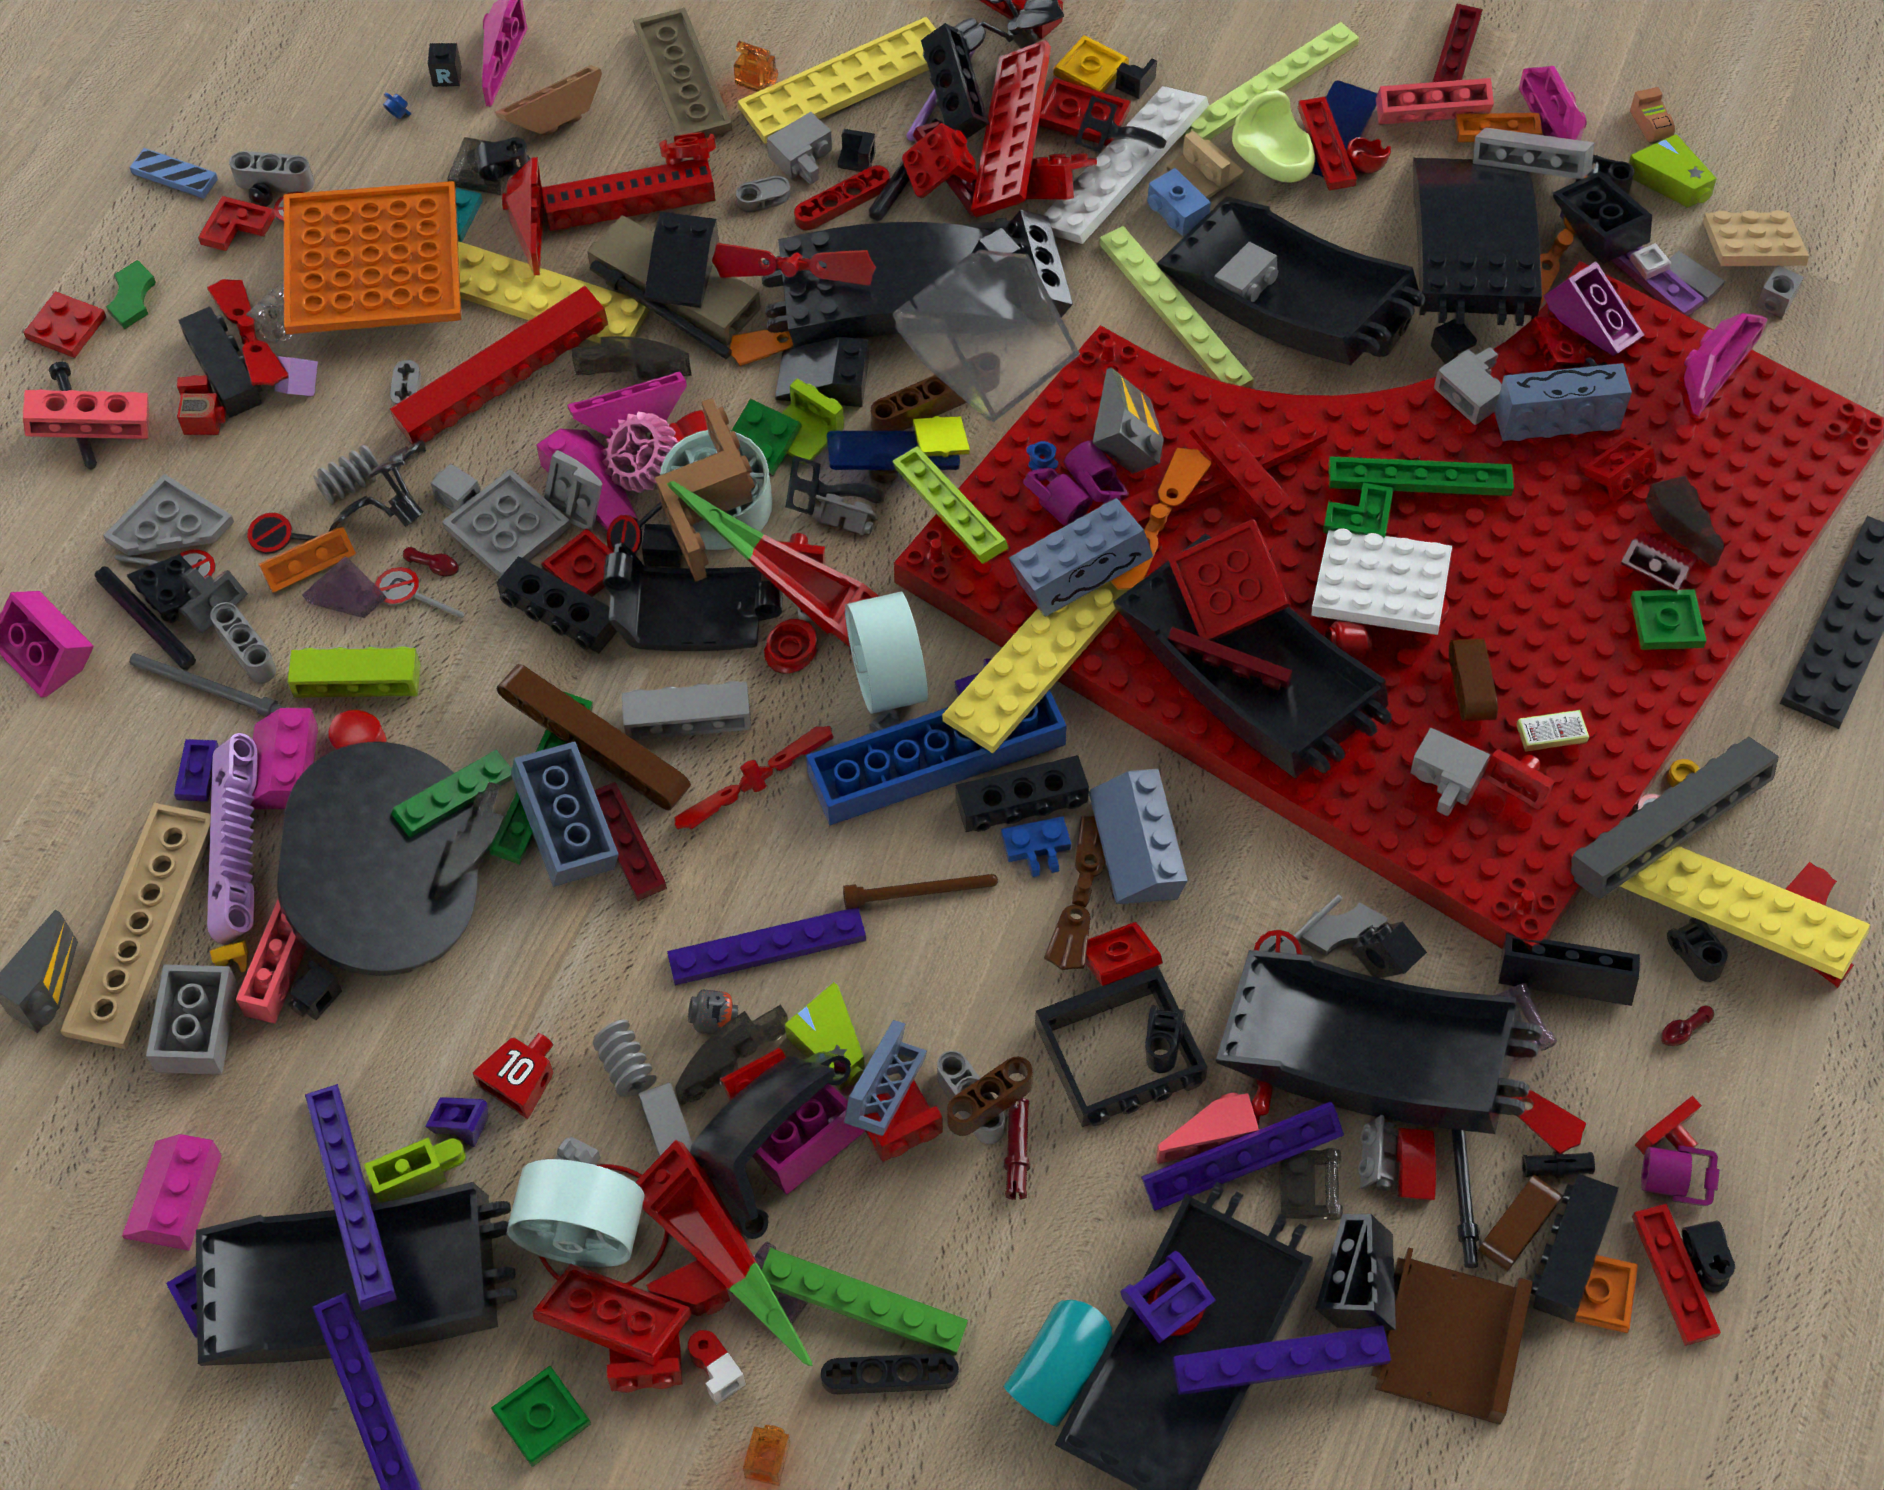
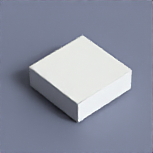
M1656 243L1638 250L1630 256V261L1645 280L1669 270L1671 266V261Z

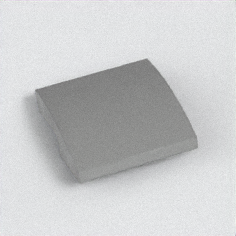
M557 450L551 457L544 498L555 508L566 512L565 516L570 520L571 524L582 529L587 528L592 532L603 483L582 463Z

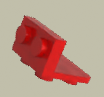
M940 123L903 154L902 161L917 197H926L953 174L969 183H972L979 177L974 166L976 161L969 153L966 146L967 139L960 130H954Z
M1065 153L1050 154L1049 160L1048 157L1032 158L1026 199L1068 200L1074 198L1072 169L1096 165L1097 158H1088L1087 153L1072 154L1071 158L1066 157Z
M913 1080L884 1135L881 1136L866 1130L865 1132L882 1162H885L891 1158L901 1156L909 1149L923 1142L931 1141L943 1133V1117L937 1106L929 1107L915 1080ZM889 1093L876 1095L880 1101L892 1099ZM877 1112L864 1115V1117L879 1122L882 1120Z
M680 1331L655 1365L609 1349L610 1364L607 1365V1380L612 1392L628 1393L643 1388L667 1389L674 1385H683Z

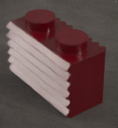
M1641 532L1632 540L1621 564L1678 592L1685 583L1696 560L1695 557L1690 558L1689 554L1679 553L1678 549L1673 550L1672 546L1668 547L1666 543L1662 544L1661 540L1656 541V538H1651L1650 534L1645 536V533Z

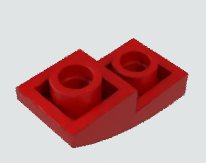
M1398 1128L1396 1162H1400L1398 1197L1435 1200L1436 1153L1434 1131Z

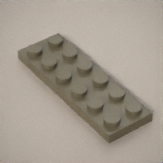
M681 8L633 20L634 29L676 136L704 132L705 137H709L710 133L717 135L732 131V122L686 9Z

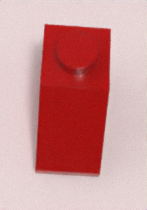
M698 1260L646 1284L648 1292L690 1307L691 1314L698 1317L705 1313L707 1315L717 1313L725 1307V1303L730 1301L727 1287Z

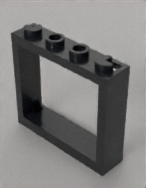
M1159 966L1073 996L1035 1012V1026L1082 1127L1090 1124L1092 1126L1102 1125L1111 1116L1119 1113H1133L1141 1105L1151 1101L1155 1103L1162 1102L1168 1099L1174 1092L1182 1089L1190 1091L1199 1087L1206 1079L1208 1067L1185 1022L1179 1050L1188 1068L1087 1106L1052 1032L1153 994L1160 1010L1178 1012L1180 1009Z

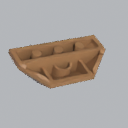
M589 65L546 88L496 111V116L539 134H552L558 130L557 126L565 122L568 124L574 123L582 118L581 114L589 111L602 76L601 69Z

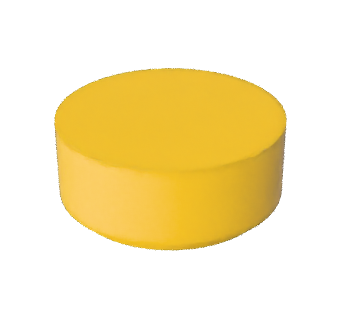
M1676 760L1669 768L1667 780L1672 787H1675L1684 781L1688 774L1695 773L1700 768L1691 760Z

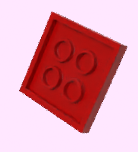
M1254 519L1168 558L1199 637L1215 641L1291 606L1260 529Z

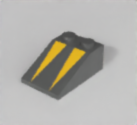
M1111 367L1106 371L1092 443L1133 474L1160 463L1164 438L1151 399Z
M56 909L0 972V1004L7 1014L36 1033L54 1019L56 1011L60 1008L78 944L76 937L62 914Z

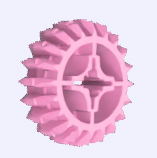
M638 411L637 415L628 414L627 421L618 420L619 427L617 429L610 428L613 435L611 438L605 439L608 447L603 449L602 452L607 457L602 463L608 467L605 472L612 476V481L616 485L622 486L627 491L643 493L645 489L653 491L654 484H656L655 477L660 476L661 466L666 455L678 441L674 437L676 432L673 428L669 427L670 424L666 420L659 418V416L653 413L646 414L645 412ZM651 432L654 438L649 440L646 438V433ZM628 466H634L635 472L630 473Z

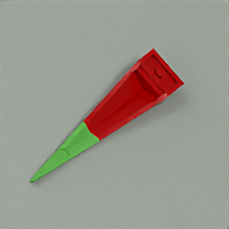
M675 481L667 483L668 487L820 628L827 634L831 632L850 647L845 618V605L879 597V595L864 583L817 562L741 522Z
M675 1140L635 1182L642 1188L645 1194L642 1208L745 1304L803 1364L813 1366L812 1360L707 1172L698 1164L684 1143Z

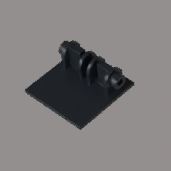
M181 554L127 574L128 579L135 585V589L145 596L146 602L161 614V618L164 621H169L170 623L177 621L179 618V608L192 599L187 594L191 588L181 576L190 568H193Z

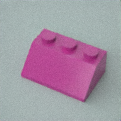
M40 591L11 592L0 614V655L41 698L47 697L83 670L94 646Z
M279 708L255 724L253 741L257 746V781L252 794L254 800L250 804L254 809H286L290 792L296 781L314 763L318 725L311 708Z
M826 1084L790 1115L752 1156L765 1175L786 1195L865 1132L863 1129L844 1123L848 1100L830 1084Z
M178 1134L155 1141L122 1234L124 1239L190 1251L222 1157L213 1140Z

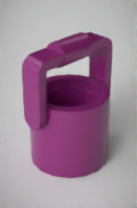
M1093 440L1079 444L1065 457L1064 465L1077 484L1094 501L1108 503L1115 498L1122 501L1128 495L1127 490L1116 476L1117 471L1105 453L1092 443ZM1107 485L1112 489V491H1101Z
M1052 468L1032 470L1023 480L1024 485L1039 497V504L1064 527L1083 517L1092 505L1093 499L1066 474L1059 475ZM1047 479L1050 484L1044 487L1039 481Z
M1678 1146V1151L1647 1147L1642 1164L1641 1188L1647 1192L1672 1195V1201L1708 1206L1713 1203L1714 1191H1718L1720 1169H1717L1718 1155L1712 1150ZM1691 1154L1709 1157L1704 1182V1189H1706L1705 1200L1686 1197L1692 1175Z

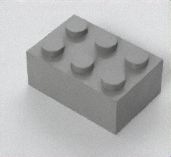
M163 964L146 1057L156 1073L222 1075L238 982L230 966Z

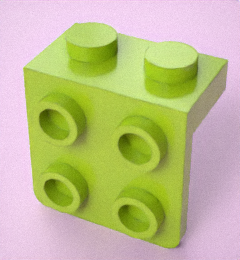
M797 378L790 385L791 404L782 414L799 421L802 428L787 454L791 457L798 456L813 461L844 429L843 407L837 400L829 399L821 394L813 385L806 384Z

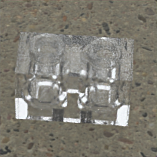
M284 279L246 314V316L254 319L255 334L276 347L283 341L289 340L293 335H286L284 329Z

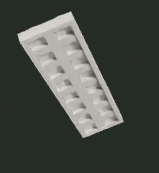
M1162 86L1126 126L1143 128L1162 136L1167 141L1164 149H1157L1134 139L1114 138L1096 157L1097 164L1088 166L1073 182L1074 198L1056 200L1043 214L1049 217L1053 235L1083 244L1209 106L1207 97Z

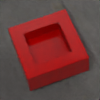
M207 375L177 377V388L180 396L181 393L214 394Z

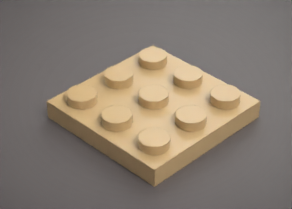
M1748 210L1743 213H1729L1727 211L1705 213L1703 224L1720 266H1807L1809 254L1790 212L1775 210L1768 213H1758Z

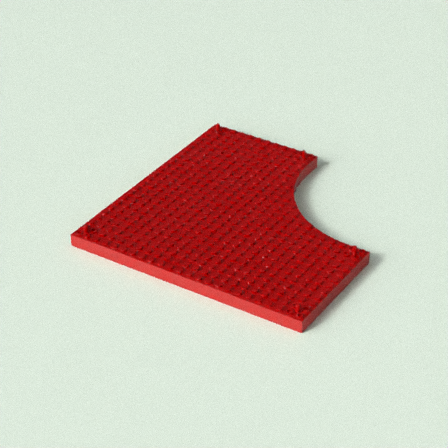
M1579 261L1565 281L1589 265ZM1605 274L1644 333V336L1614 356L1596 345L1604 362L1608 365L1623 363L1627 369L1626 374L1632 394L1620 429L1592 431L1578 435H1555L1550 438H1526L1521 441H1502L1495 412L1474 425L1434 389L1436 377L1411 385L1376 392L1334 396L1293 395L1255 390L1217 381L1183 369L1100 325L958 488L1005 538L1008 549L982 564L942 519L935 514L895 560L894 583L998 646L1003 647L1038 608L1019 584L1009 557L1064 527L1039 504V497L1023 483L1027 474L1032 471L1028 466L1030 456L1026 452L1027 447L1040 441L1053 444L1056 447L1055 459L1058 461V467L1055 471L1059 475L1066 474L1077 484L1064 465V460L1073 448L1083 442L1093 440L1106 371L1111 367L1151 399L1164 438L1160 463L1133 474L1105 453L1117 471L1116 476L1128 492L1124 499L1161 483L1177 448L1198 449L1204 457L1211 460V457L1189 432L1192 427L1213 412L1219 416L1243 445L1309 414L1315 417L1328 434L1327 442L1266 469L1269 475L1293 501L1291 507L1270 523H1267L1238 488L1232 485L1169 514L1163 530L1157 534L1158 548L1145 578L1169 561V557L1180 553L1205 533L1210 537H1214L1254 519L1257 522L1291 606L1289 607L1322 635H1324L1327 627H1330L1337 621V619L1311 616L1327 534L1323 533L1328 501L1359 507L1362 491L1360 489L1329 488L1328 462L1330 457L1512 464L1514 483L1512 496L1393 491L1386 536L1430 543L1437 542L1452 546L1444 595L1448 600L1449 608L1447 614L1442 617V624L1438 635L1364 624L1368 634L1372 636V648L1360 662L1386 680L1388 699L1386 709L1390 712L1392 721L1383 725L1372 718L1371 720H1373L1378 729V732L1373 736H1368L1360 730H1356L1339 744L1346 754L1345 758L1338 762L1327 755L1324 756L1331 766V769L1326 773H1321L1311 766L1297 778H1294L1251 747L1213 715L1176 679L1119 611L1058 679V682L1503 949L1506 933L1527 940L1542 941L1549 938L1583 888L1573 881L1574 876L1571 874V859L1574 853L1579 848H1585L1594 842L1601 833L1608 832L1616 827L1625 817L1632 816L1640 799L1647 794L1883 447L1884 417L1752 349L1700 415L1697 416L1693 413L1684 381L1687 369L1684 362L1693 349L1698 351L1702 346L1700 342L1705 333L1711 328ZM1547 303L1538 312V317L1557 318L1549 310ZM1531 319L1508 340L1493 349L1498 354V357L1496 358L1495 366L1491 368L1490 375L1498 379L1501 384L1506 375L1551 371L1548 360L1544 358V353L1534 337V328L1537 326L1535 319ZM1569 365L1567 369L1582 368L1583 365ZM1628 436L1653 447L1657 471L1615 502L1609 499L1606 485L1585 477L1583 467L1621 439ZM1047 479L1039 481L1044 487L1050 484ZM1107 485L1101 491H1112V489ZM1093 500L1092 505L1090 506L1089 510L1085 515L1096 510L1105 503L1096 502ZM1644 532L1645 536L1650 534L1651 538L1655 537L1656 541L1661 540L1662 544L1666 543L1668 547L1672 546L1673 550L1678 549L1679 553L1684 552V555L1689 554L1690 558L1695 557L1696 562L1679 590L1695 589L1707 640L1704 648L1641 650L1630 599L1632 592L1671 589L1621 564L1632 540L1639 533ZM1451 640H1485L1498 702L1496 720H1461L1449 662V643ZM1580 710L1589 734L1587 743L1525 752L1516 726L1518 719ZM1433 728L1490 754L1489 761L1497 749L1502 750L1519 761L1525 755H1533L1540 761L1538 772L1555 782L1544 805L1538 810L1482 778L1468 804L1465 805L1457 801L1449 816H1446L1436 811L1438 801L1442 796L1441 793L1437 792L1438 786L1433 783H1425L1410 773L1414 755L1429 729ZM1522 940L1530 952L1534 945L1540 944Z

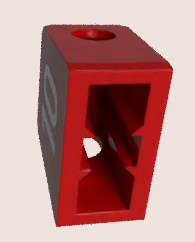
M538 1033L528 1046L516 1038H510L474 1070L473 1076L477 1087L528 1119L553 1076L551 1063L545 1056L554 1044L541 1033Z

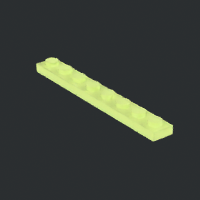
M1342 22L1336 24L1209 105L1183 133L1182 137L1184 138L1186 134L1194 131L1202 139L1211 140L1234 125L1237 116L1242 112V108H1245L1256 95L1267 90H1279L1282 92L1289 90L1357 46L1359 37Z
M1124 226L1100 237L1099 245L1212 379L1247 388L1253 386L1254 378Z

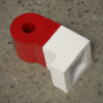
M699 1330L690 1336L688 1351L691 1360L696 1367L704 1369L711 1379L706 1383L708 1394L716 1405L746 1385L743 1373L713 1332Z

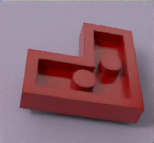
M222 196L198 236L199 242L204 246L227 251L238 230L264 237L276 217L274 209Z

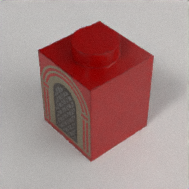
M181 393L177 419L184 435H219L221 423H225L226 410L224 406H221L217 394Z

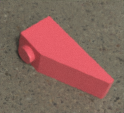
M1227 1093L1213 1101L1158 1144L1157 1163L1192 1157L1259 1130L1249 1094Z

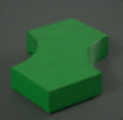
M138 260L114 274L119 285L118 293L114 300L106 306L108 313L124 329L148 315L147 309L144 306V299L148 290L156 283L154 276Z

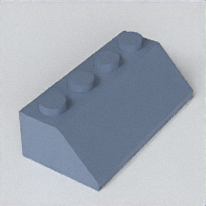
M1159 769L1127 771L1090 789L1089 796L1116 904L1178 900L1188 880Z

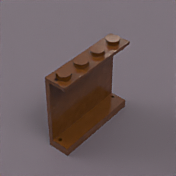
M1408 1247L1404 1259L1397 1258L1394 1269V1278L1399 1279L1397 1291H1395L1396 1330H1384L1391 1361L1389 1364L1372 1367L1371 1376L1377 1377L1375 1390L1501 1425L1507 1413L1533 1281L1518 1278L1514 1287L1411 1259L1413 1248Z

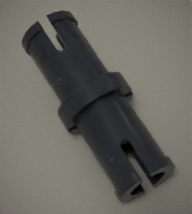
M1553 1151L1552 1155H1523L1522 1171L1524 1177L1554 1175L1556 1179L1564 1178V1175L1594 1174L1595 1159L1592 1152L1559 1154Z

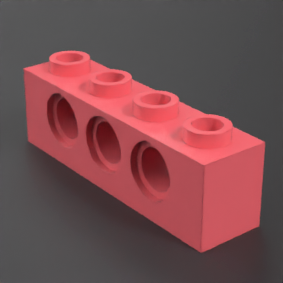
M1491 78L1380 86L1376 97L1378 125L1455 119L1456 114L1490 113L1494 105Z
M25 390L23 406L25 436L148 439V393Z
M279 899L275 904L236 997V1001L245 1017L276 1024L307 948L293 933V929L287 921L285 914L282 913Z

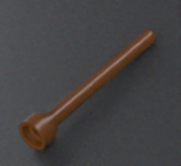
M994 874L872 889H863V886L857 887L856 884L843 885L845 910L865 906V902L994 887L998 883V877Z

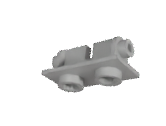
M827 493L826 497L816 496L817 500L821 503V507H815L813 518L817 519L818 523L838 528L841 518H846L844 530L863 536L865 533L871 534L873 522H869L870 518L878 520V516L871 510L872 506L855 501L854 505L843 502L844 499L842 497Z
M1380 1115L1365 1124L1361 1132L1360 1139L1363 1148L1362 1159L1358 1168L1359 1175L1361 1176L1360 1189H1365L1375 1183L1377 1184V1189L1388 1191L1391 1185L1394 1184L1395 1161L1384 1158V1154L1389 1156L1396 1154L1397 1130L1394 1129L1393 1123L1384 1122V1116Z

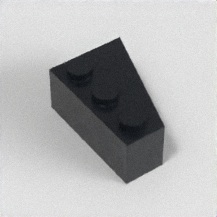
M1342 1214L1315 1306V1309L1337 1328L1361 1329L1383 1325L1384 1330H1396L1393 1234L1372 1214Z

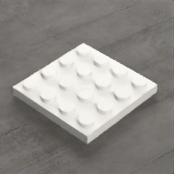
M1347 529L1328 530L1311 616L1438 635L1452 546L1390 536L1383 538L1376 533L1367 535L1355 534Z

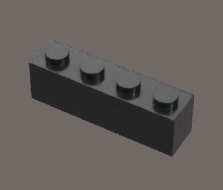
M209 306L179 319L178 322L189 347L203 372L207 375L229 418L261 405L262 402L258 392L263 391L261 385H252L244 356H238L237 351L240 350L233 335L227 336L225 333L228 331L223 317L221 315L216 316Z
M1506 933L1500 959L1498 984L1632 1006L1639 980L1640 955L1543 939L1542 941L1520 939ZM1523 940L1540 944L1534 945L1530 952Z
M1581 1174L1577 1175L1574 1185L1567 1184L1561 1202L1566 1204L1567 1207L1564 1215L1557 1213L1551 1233L1556 1234L1554 1244L1546 1243L1540 1261L1541 1264L1546 1265L1543 1275L1535 1274L1530 1294L1535 1295L1534 1309L1574 1323L1616 1201L1619 1187Z

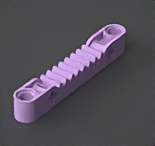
M243 733L234 734L216 748L212 761L207 928L211 938L223 945L232 943L249 931L254 921V887L249 883L252 875L248 874L253 867V863L248 861L253 856V852L249 851L253 845V841L249 840L253 834V829L249 827L254 821V818L250 817L254 807L250 806V804L254 800L252 794L257 781V746L249 736Z

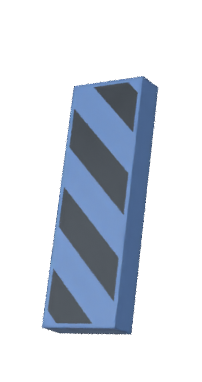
M143 148L130 166L131 173L203 199L218 180L216 172Z

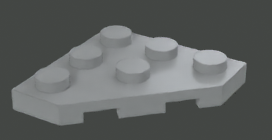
M163 474L103 536L107 543L124 554L132 556L214 543L234 523L231 514Z

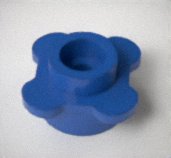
M384 93L387 100L384 102L383 107L390 114L398 119H401L404 114L407 116L411 115L406 109L408 103L398 94H394L392 97L389 93Z
M1040 441L1027 447L1026 452L1030 456L1028 466L1031 470L1052 468L1055 470L1058 467V461L1055 459L1056 447L1053 444Z

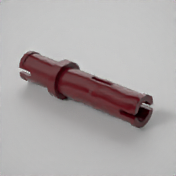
M1026 1098L1020 1099L1018 1105L1014 1103L1010 1106L1008 1113L1007 1157L1004 1159V1168L1007 1170L1005 1197L1011 1200H1016V1193H1019V1200L1027 1198V1171L1030 1169V1160L1027 1158L1030 1101Z

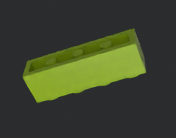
M405 646L380 649L376 647H366L364 649H347L343 647L334 649L304 648L302 650H291L287 682L294 698L418 696L421 664L416 648Z

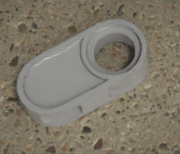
M778 175L741 184L736 190L737 206L746 212H754L781 205L790 198L789 181L785 177ZM746 194H754L757 196L752 201H746L742 199V197Z

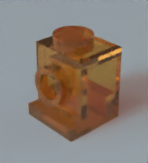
M764 1425V1428L754 1426L743 1466L746 1479L780 1486L791 1443L789 1434H785L784 1429L774 1425ZM766 1451L775 1453L773 1460L762 1458V1455Z

